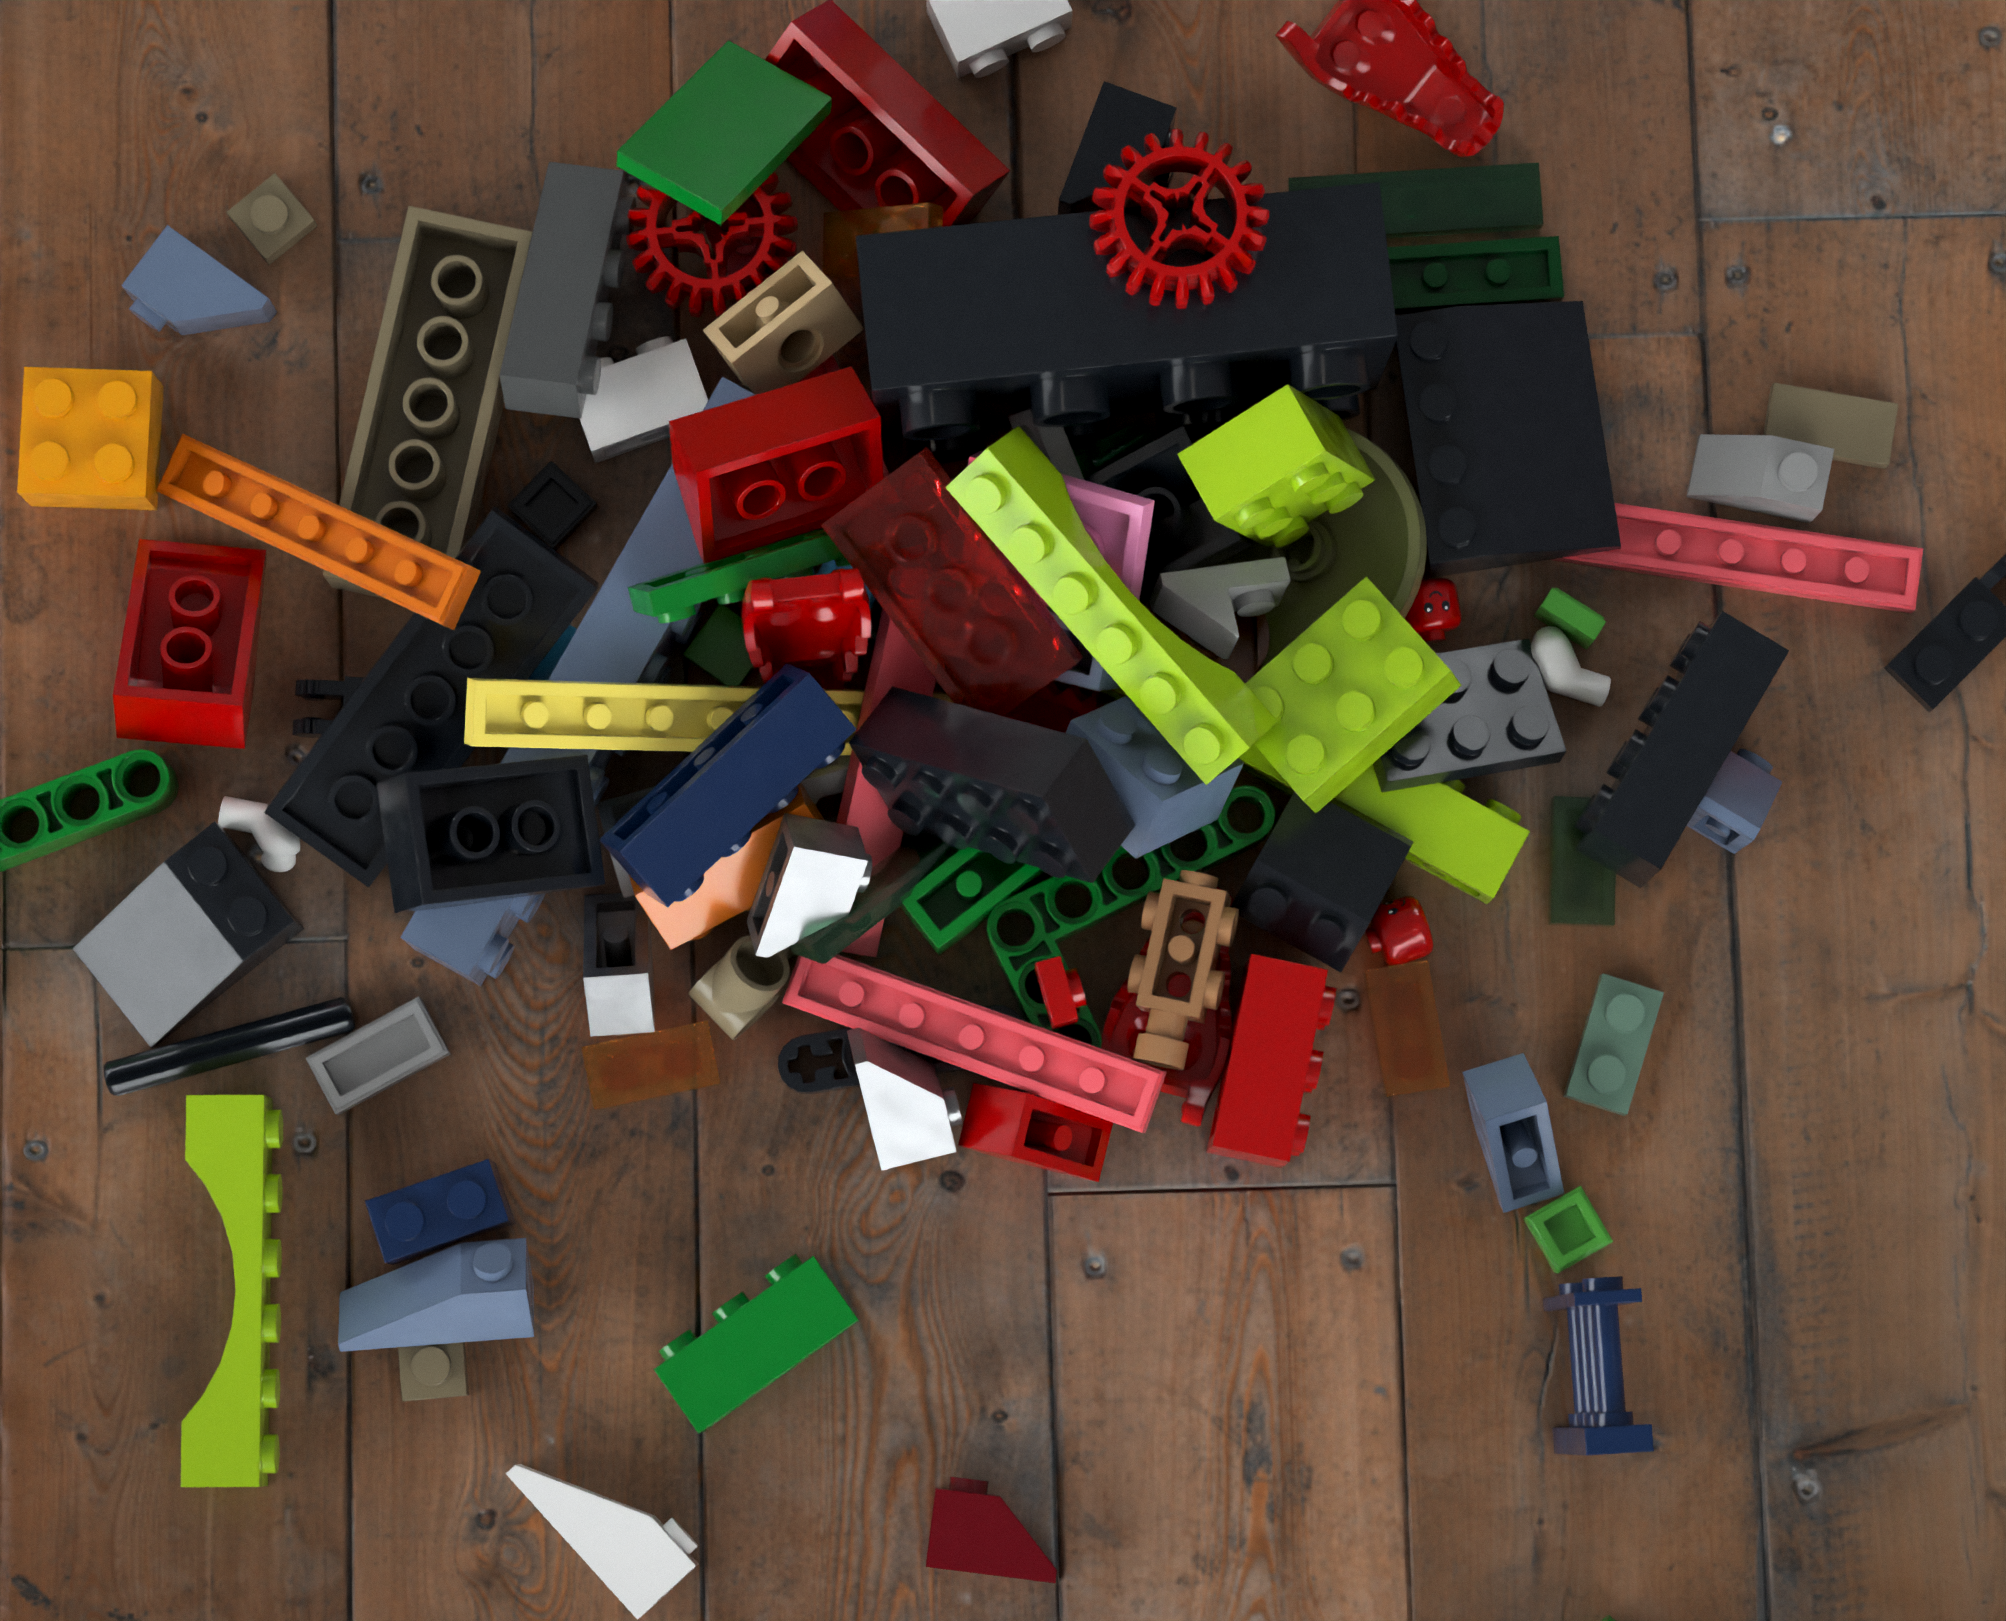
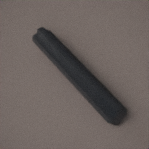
M339 997L108 1061L103 1065L105 1082L111 1094L121 1096L348 1033L355 1029L353 1010L348 999Z

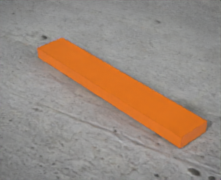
M183 433L156 489L157 492L452 630L455 629L481 573L480 570Z

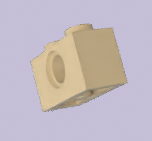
M802 250L704 328L703 332L738 379L750 392L757 395L799 382L864 330V328L833 283Z

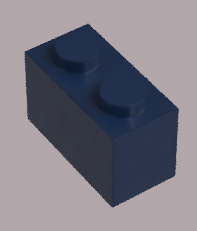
M490 1159L365 1201L384 1262L391 1265L515 1224L496 1163Z

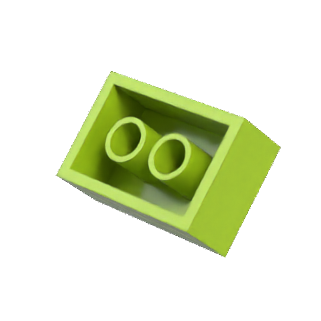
M1288 384L1177 454L1214 521L1266 547L1272 544L1275 547H1283L1298 540L1308 532L1309 526L1307 523L1327 510L1329 513L1334 514L1351 507L1363 497L1361 489L1375 481L1374 476L1340 417Z
M1366 576L1245 683L1278 721L1253 745L1296 794L1315 813H1318L1462 685L1447 665Z

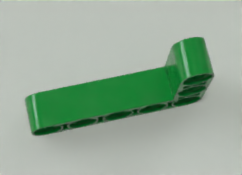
M139 749L123 753L1 799L0 872L165 810L177 797L179 783L176 772L170 764L153 751ZM142 767H157L161 778L157 790L147 797H135L131 792L130 785L133 775ZM91 788L97 790L100 804L96 813L85 820L74 819L70 808L74 796L84 789ZM22 812H35L39 819V828L36 835L27 842H14L11 837L10 828L15 817Z
M1247 785L1233 788L1218 819L1194 831L1201 836L1205 844V853L1198 860L1187 862L1178 859L1172 853L1169 843L1136 858L1145 865L1148 872L1146 884L1138 889H1124L1113 878L1112 868L1115 863L1127 857L1134 858L1127 850L1120 846L1093 883L1069 876H1064L1063 878L1051 877L997 905L988 917L986 935L989 946L1026 1021L1052 1030L1045 1004L1033 1001L1028 996L1025 988L1028 977L1035 972L1036 962L1061 956L1064 970H1068L1069 968L1057 946L1058 943L1146 901L1149 891L1160 893L1163 878L1179 881L1181 870L1203 873L1259 845L1268 835L1275 818L1273 802L1266 792L1257 787ZM1235 803H1251L1261 813V827L1255 832L1248 834L1234 830L1228 822V809ZM1070 885L1079 886L1088 893L1091 907L1086 914L1078 918H1069L1058 911L1054 898L1063 887ZM1013 913L1022 914L1031 921L1034 934L1030 941L1021 946H1009L1000 939L997 925L1006 915ZM1087 1005L1076 1008L1079 1018L1076 1024L1052 1030L1059 1033L1066 1028H1078L1085 1032L1091 1045L1101 1048L1102 1039L1100 1031Z

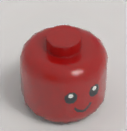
M1447 578L1422 580L1414 603L1404 618L1427 644L1445 641V632L1456 629L1461 622L1457 587L1452 580Z
M1405 896L1379 905L1371 920L1372 928L1365 930L1366 940L1371 953L1381 952L1385 962L1391 966H1398L1425 957L1431 953L1434 947L1426 915L1420 902L1414 896Z

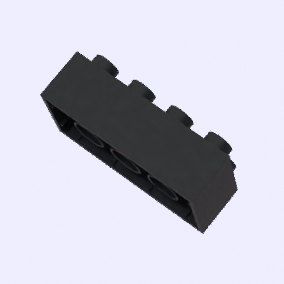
M1380 182L1264 194L1263 198L1258 202L1250 205L1269 210L1268 223L1253 228L1266 236L1264 249L1262 251L1245 250L1256 262L1252 273H1241L1231 268L1238 281L1237 288L1231 293L1223 290L1215 280L1212 281L1214 301L1208 305L1202 303L1196 289L1189 290L1186 309L1176 308V291L1164 290L1163 300L1159 306L1151 305L1149 299L1152 286L1145 282L1135 295L1128 294L1125 291L1129 276L1132 274L1129 269L1120 276L1109 277L1106 273L1107 264L1118 253L1097 255L1095 253L1094 241L1100 236L1109 233L1090 228V215L1097 211L857 235L859 282L871 398L881 416L882 440L902 438L904 461L909 464L933 465L963 461L980 451L979 430L1012 427L1008 416L1030 407L1033 424L1041 427H1063L1072 450L1088 448L1107 441L1105 419L1108 417L1155 412L1159 437L1181 426H1185L1191 437L1196 438L1206 436L1232 420V406L1239 403L1262 401L1287 384L1337 414L1341 421L1358 416L1360 414L1358 394L1377 388L1398 337ZM1225 198L1208 199L1204 205L1206 215L1218 224L1217 232L1230 239L1234 231V223L1227 200ZM1193 201L1190 202L1186 209L1177 208L1176 215L1172 209L1167 210L1169 216L1165 239L1172 229L1181 230L1182 224H1184L1186 229L1191 228L1189 223ZM1141 206L1125 208L1124 219L1128 233L1135 245L1144 252L1150 243V237L1155 231L1153 224L1140 214ZM1180 249L1171 254L1165 263H1161L1175 267L1193 266L1203 263L1215 255L1208 251L1203 256L1192 249Z

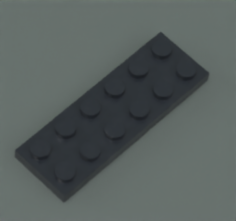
M495 506L455 557V559L481 571L455 629L452 630L414 612L274 796L264 812L368 888L387 864L377 783L404 773L460 768L476 748L475 746L464 744L467 678L528 680L598 588L599 583Z

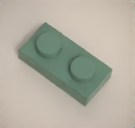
M1604 973L1599 976L1563 1097L1622 1116L1628 1114L1664 992Z

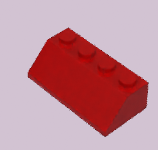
M827 0L791 21L765 59V61L832 97L831 113L787 157V160L865 235L968 224L982 210L1010 172L991 151L832 0Z

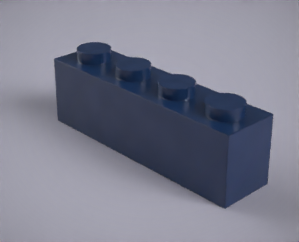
M787 663L608 830L599 841L649 897L668 908L674 901H683L694 894L704 881L703 874L721 857H729L738 852L749 841L752 834L751 829L768 813H775L787 806L798 793L799 788L797 785L815 768L821 769L836 760L845 748L844 741L857 729L809 672Z

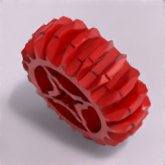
M1178 128L1171 131L1168 148L1161 147L1160 141L1154 133L1146 135L1144 139L1146 156L1144 157L1130 145L1125 146L1121 150V158L1128 171L1117 165H1106L1103 170V177L1113 188L1096 187L1094 189L1092 201L1106 210L1091 214L1089 226L1096 231L1109 232L1094 241V250L1097 255L1118 253L1107 264L1106 273L1109 277L1120 276L1128 269L1132 272L1125 287V291L1128 294L1135 295L1145 282L1152 286L1149 299L1151 305L1159 306L1163 300L1164 290L1176 291V308L1186 309L1189 290L1196 289L1199 299L1204 305H1208L1214 301L1212 281L1215 280L1223 290L1231 293L1237 288L1238 284L1231 268L1241 273H1252L1256 262L1245 250L1262 251L1264 249L1266 236L1253 228L1268 223L1269 210L1259 206H1250L1263 198L1265 189L1262 183L1241 185L1251 174L1252 165L1250 162L1245 160L1231 168L1227 166L1232 155L1233 146L1229 143H1224L1218 148L1215 155L1208 153L1206 150L1209 135L1205 132H1199L1195 139L1194 148L1183 146L1184 135L1182 130ZM1184 172L1194 174L1189 182L1177 189H1167L1155 182L1150 186L1145 184L1147 180L1164 173ZM1214 186L1223 194L1232 212L1234 231L1230 239L1217 232L1218 224L1212 221L1204 210L1208 195ZM1194 198L1189 223L1191 228L1186 229L1184 224H1182L1181 230L1172 229L1165 239L1169 216L1167 210L1172 209L1176 215L1177 208L1186 209ZM1129 199L1141 206L1140 214L1145 216L1155 229L1150 237V243L1144 252L1135 245L1126 228L1124 209ZM1180 249H1192L1203 256L1208 251L1215 255L1211 259L1193 266L1175 267L1161 263H1165L1171 254Z
M773 172L749 196V199L757 206L763 217L748 218L746 212H734L722 225H719L722 231L728 233L726 235L719 233L721 241L715 243L716 259L713 258L710 246L706 243L704 235L698 233L699 230L706 232L704 224L710 222L709 218L694 210L685 218L672 220V227H663L667 215L678 201L659 190L656 191L648 186H639L636 191L638 199L648 206L649 209L634 208L628 211L627 217L630 223L643 229L628 234L626 241L630 249L644 251L632 260L635 271L637 273L653 271L645 283L648 291L651 294H655L670 285L665 302L671 309H676L686 296H690L689 312L692 317L697 318L704 311L705 301H713V308L718 318L727 311L726 300L736 298L738 302L747 295L748 291L765 281L764 277L766 274L771 276L785 265L775 256H795L797 253L796 243L782 236L797 231L798 221L795 216L780 215L788 210L793 203L788 192H779L771 195L779 184L776 173ZM754 238H763L753 259L739 271L727 276L728 259L732 252L739 247L752 245ZM677 247L679 253L690 252L701 256L707 269V279L688 275L676 268L666 258L662 248Z

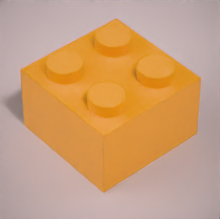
M24 367L17 493L30 506L157 510L158 492L156 489L159 485L164 386L152 371Z

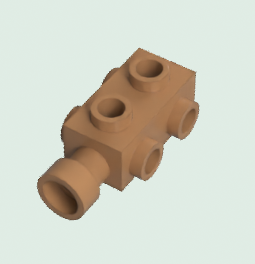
M1181 870L1179 881L1163 878L1160 893L1149 891L1147 894L1141 927L1142 929L1152 931L1146 956L1135 954L1130 968L1127 987L1128 992L1138 994L1136 1006L1141 1011L1150 1012L1146 1032L1138 1033L1133 1059L1136 1061L1169 1069L1184 1070L1189 1044L1183 1041L1188 1020L1204 1024L1207 1009L1217 1010L1220 1005L1225 972L1217 971L1216 968L1221 945L1231 947L1238 924L1239 909L1230 907L1232 898L1227 891L1217 889L1219 880L1217 877L1195 871ZM1192 912L1201 913L1205 918L1203 929L1196 934H1188L1182 928L1184 917ZM1177 975H1186L1191 980L1190 991L1182 997L1172 996L1168 989L1170 980Z

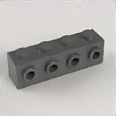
M557 162L548 163L500 370V381L506 409L581 419L586 395L597 394L601 376V358L595 356L598 341L609 340L613 321L612 303H607L610 287L620 288L624 274L625 253L624 250L619 249L622 234L628 235L632 233L634 225L630 223L627 215L630 209L636 208V198L627 196L624 171Z

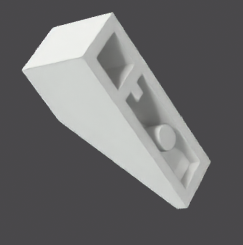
M522 1464L515 1465L506 1473L637 1620L699 1564L690 1555L698 1547L697 1543L673 1517L663 1525L655 1515Z

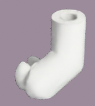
M1547 626L1538 630L1532 639L1531 653L1533 659L1538 664L1545 688L1553 693L1601 707L1608 696L1611 678L1581 668L1569 639L1561 629Z
M225 796L221 803L218 824L222 828L252 833L263 851L261 862L268 870L286 872L292 869L296 864V854L300 851V838L264 813L268 804Z

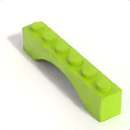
M1017 426L985 449L945 487L1205 785L1246 752L1278 722L1235 672L1212 661L1181 640L1154 617L1128 590L1105 561L1085 530L1070 499L1062 474L1020 426Z
M186 1095L185 1160L205 1184L222 1216L233 1254L236 1290L232 1327L221 1362L202 1397L181 1422V1487L268 1486V1473H278L279 1437L278 1434H269V1408L279 1407L280 1373L279 1369H269L270 1343H279L281 1335L280 1304H270V1279L280 1278L282 1268L281 1240L271 1239V1213H280L282 1209L281 1174H272V1148H281L283 1144V1113L281 1109L273 1110V1099L266 1095Z

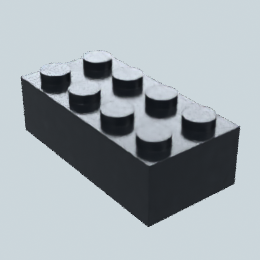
M1724 611L1709 626L1699 621L1692 633L1686 636L1669 665L1679 672L1674 679L1669 675L1666 676L1660 687L1654 690L1638 717L1639 721L1647 725L1643 733L1637 729L1634 730L1629 740H1625L1607 769L1606 773L1615 778L1611 788L1603 784L1597 794H1593L1579 816L1574 827L1584 832L1575 849L1639 888L1662 869L1790 650Z
M892 686L849 741L851 748L863 766L862 774L864 778L878 790L888 806L890 820L899 829L910 835L916 836L919 833L943 839L949 845L963 850L970 847L991 853L994 857L1005 863L1013 864L1015 861L1038 867L1056 878L1069 876L1093 883L1135 827V823L1086 738Z

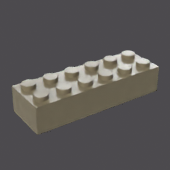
M408 206L339 506L455 558L475 532L504 406L500 370L532 231ZM326 570L323 572V576L332 588L383 598Z

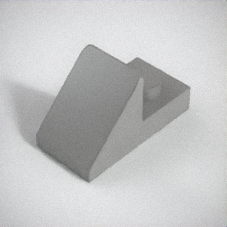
M1285 557L1160 573L1150 595L1149 602L1151 610L1217 656L1222 659H1229L1239 637L1234 612L1237 611V614L1241 617H1254L1271 611L1275 606L1279 605L1291 580Z

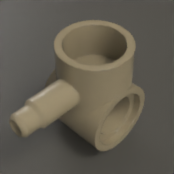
M744 936L738 939L724 957L693 986L688 995L732 1040H735L749 1029L778 999L779 995L777 993L789 977L788 961L801 948L802 940L767 958L756 956L751 936Z

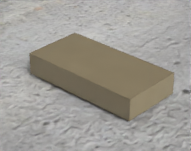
M1773 383L1770 387L1763 435H1773L1833 448L1832 460L1886 469L1890 463L1898 404Z

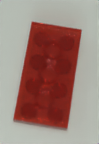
M925 447L827 519L821 526L853 568L859 569L865 585L953 703L1003 716L1072 668L1083 656L1021 573L945 488L952 480L930 450Z

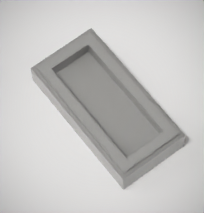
M418 996L306 1057V1060L334 1113L340 1115L449 1056L451 1053L425 1004Z

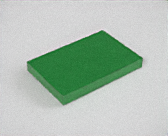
M728 40L617 150L616 166L717 224L722 225L831 113L832 97Z

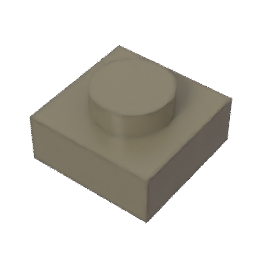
M276 173L226 212L231 221L268 265L272 264L318 226L314 218Z
M465 1342L398 1347L402 1401L469 1396Z

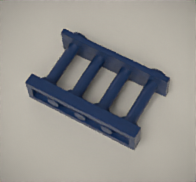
M1623 1276L1582 1279L1580 1283L1558 1284L1559 1296L1544 1298L1543 1307L1544 1312L1567 1310L1574 1414H1568L1569 1427L1552 1428L1554 1454L1587 1456L1654 1451L1652 1424H1634L1633 1411L1626 1412L1618 1306L1642 1302L1641 1288L1623 1289Z

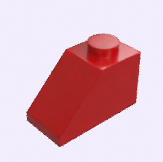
M973 1083L958 1146L1001 1159L1099 1182L1113 1122L1026 1092Z

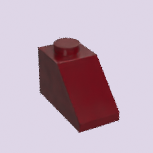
M950 1476L949 1489L935 1488L926 1567L1056 1583L1057 1569L1001 1496L987 1494L989 1481Z

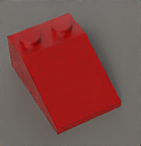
M139 539L113 690L117 738L245 749L254 691L266 568V550Z

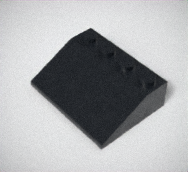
M1583 301L1455 306L1396 316L1398 333L1396 342L1421 508L1426 526L1427 548L1432 578L1621 549Z

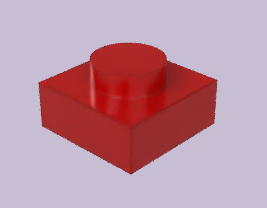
M1061 956L1036 962L1034 969L1052 1030L1076 1024L1079 1019L1076 1008L1087 1005L1077 968L1064 970Z

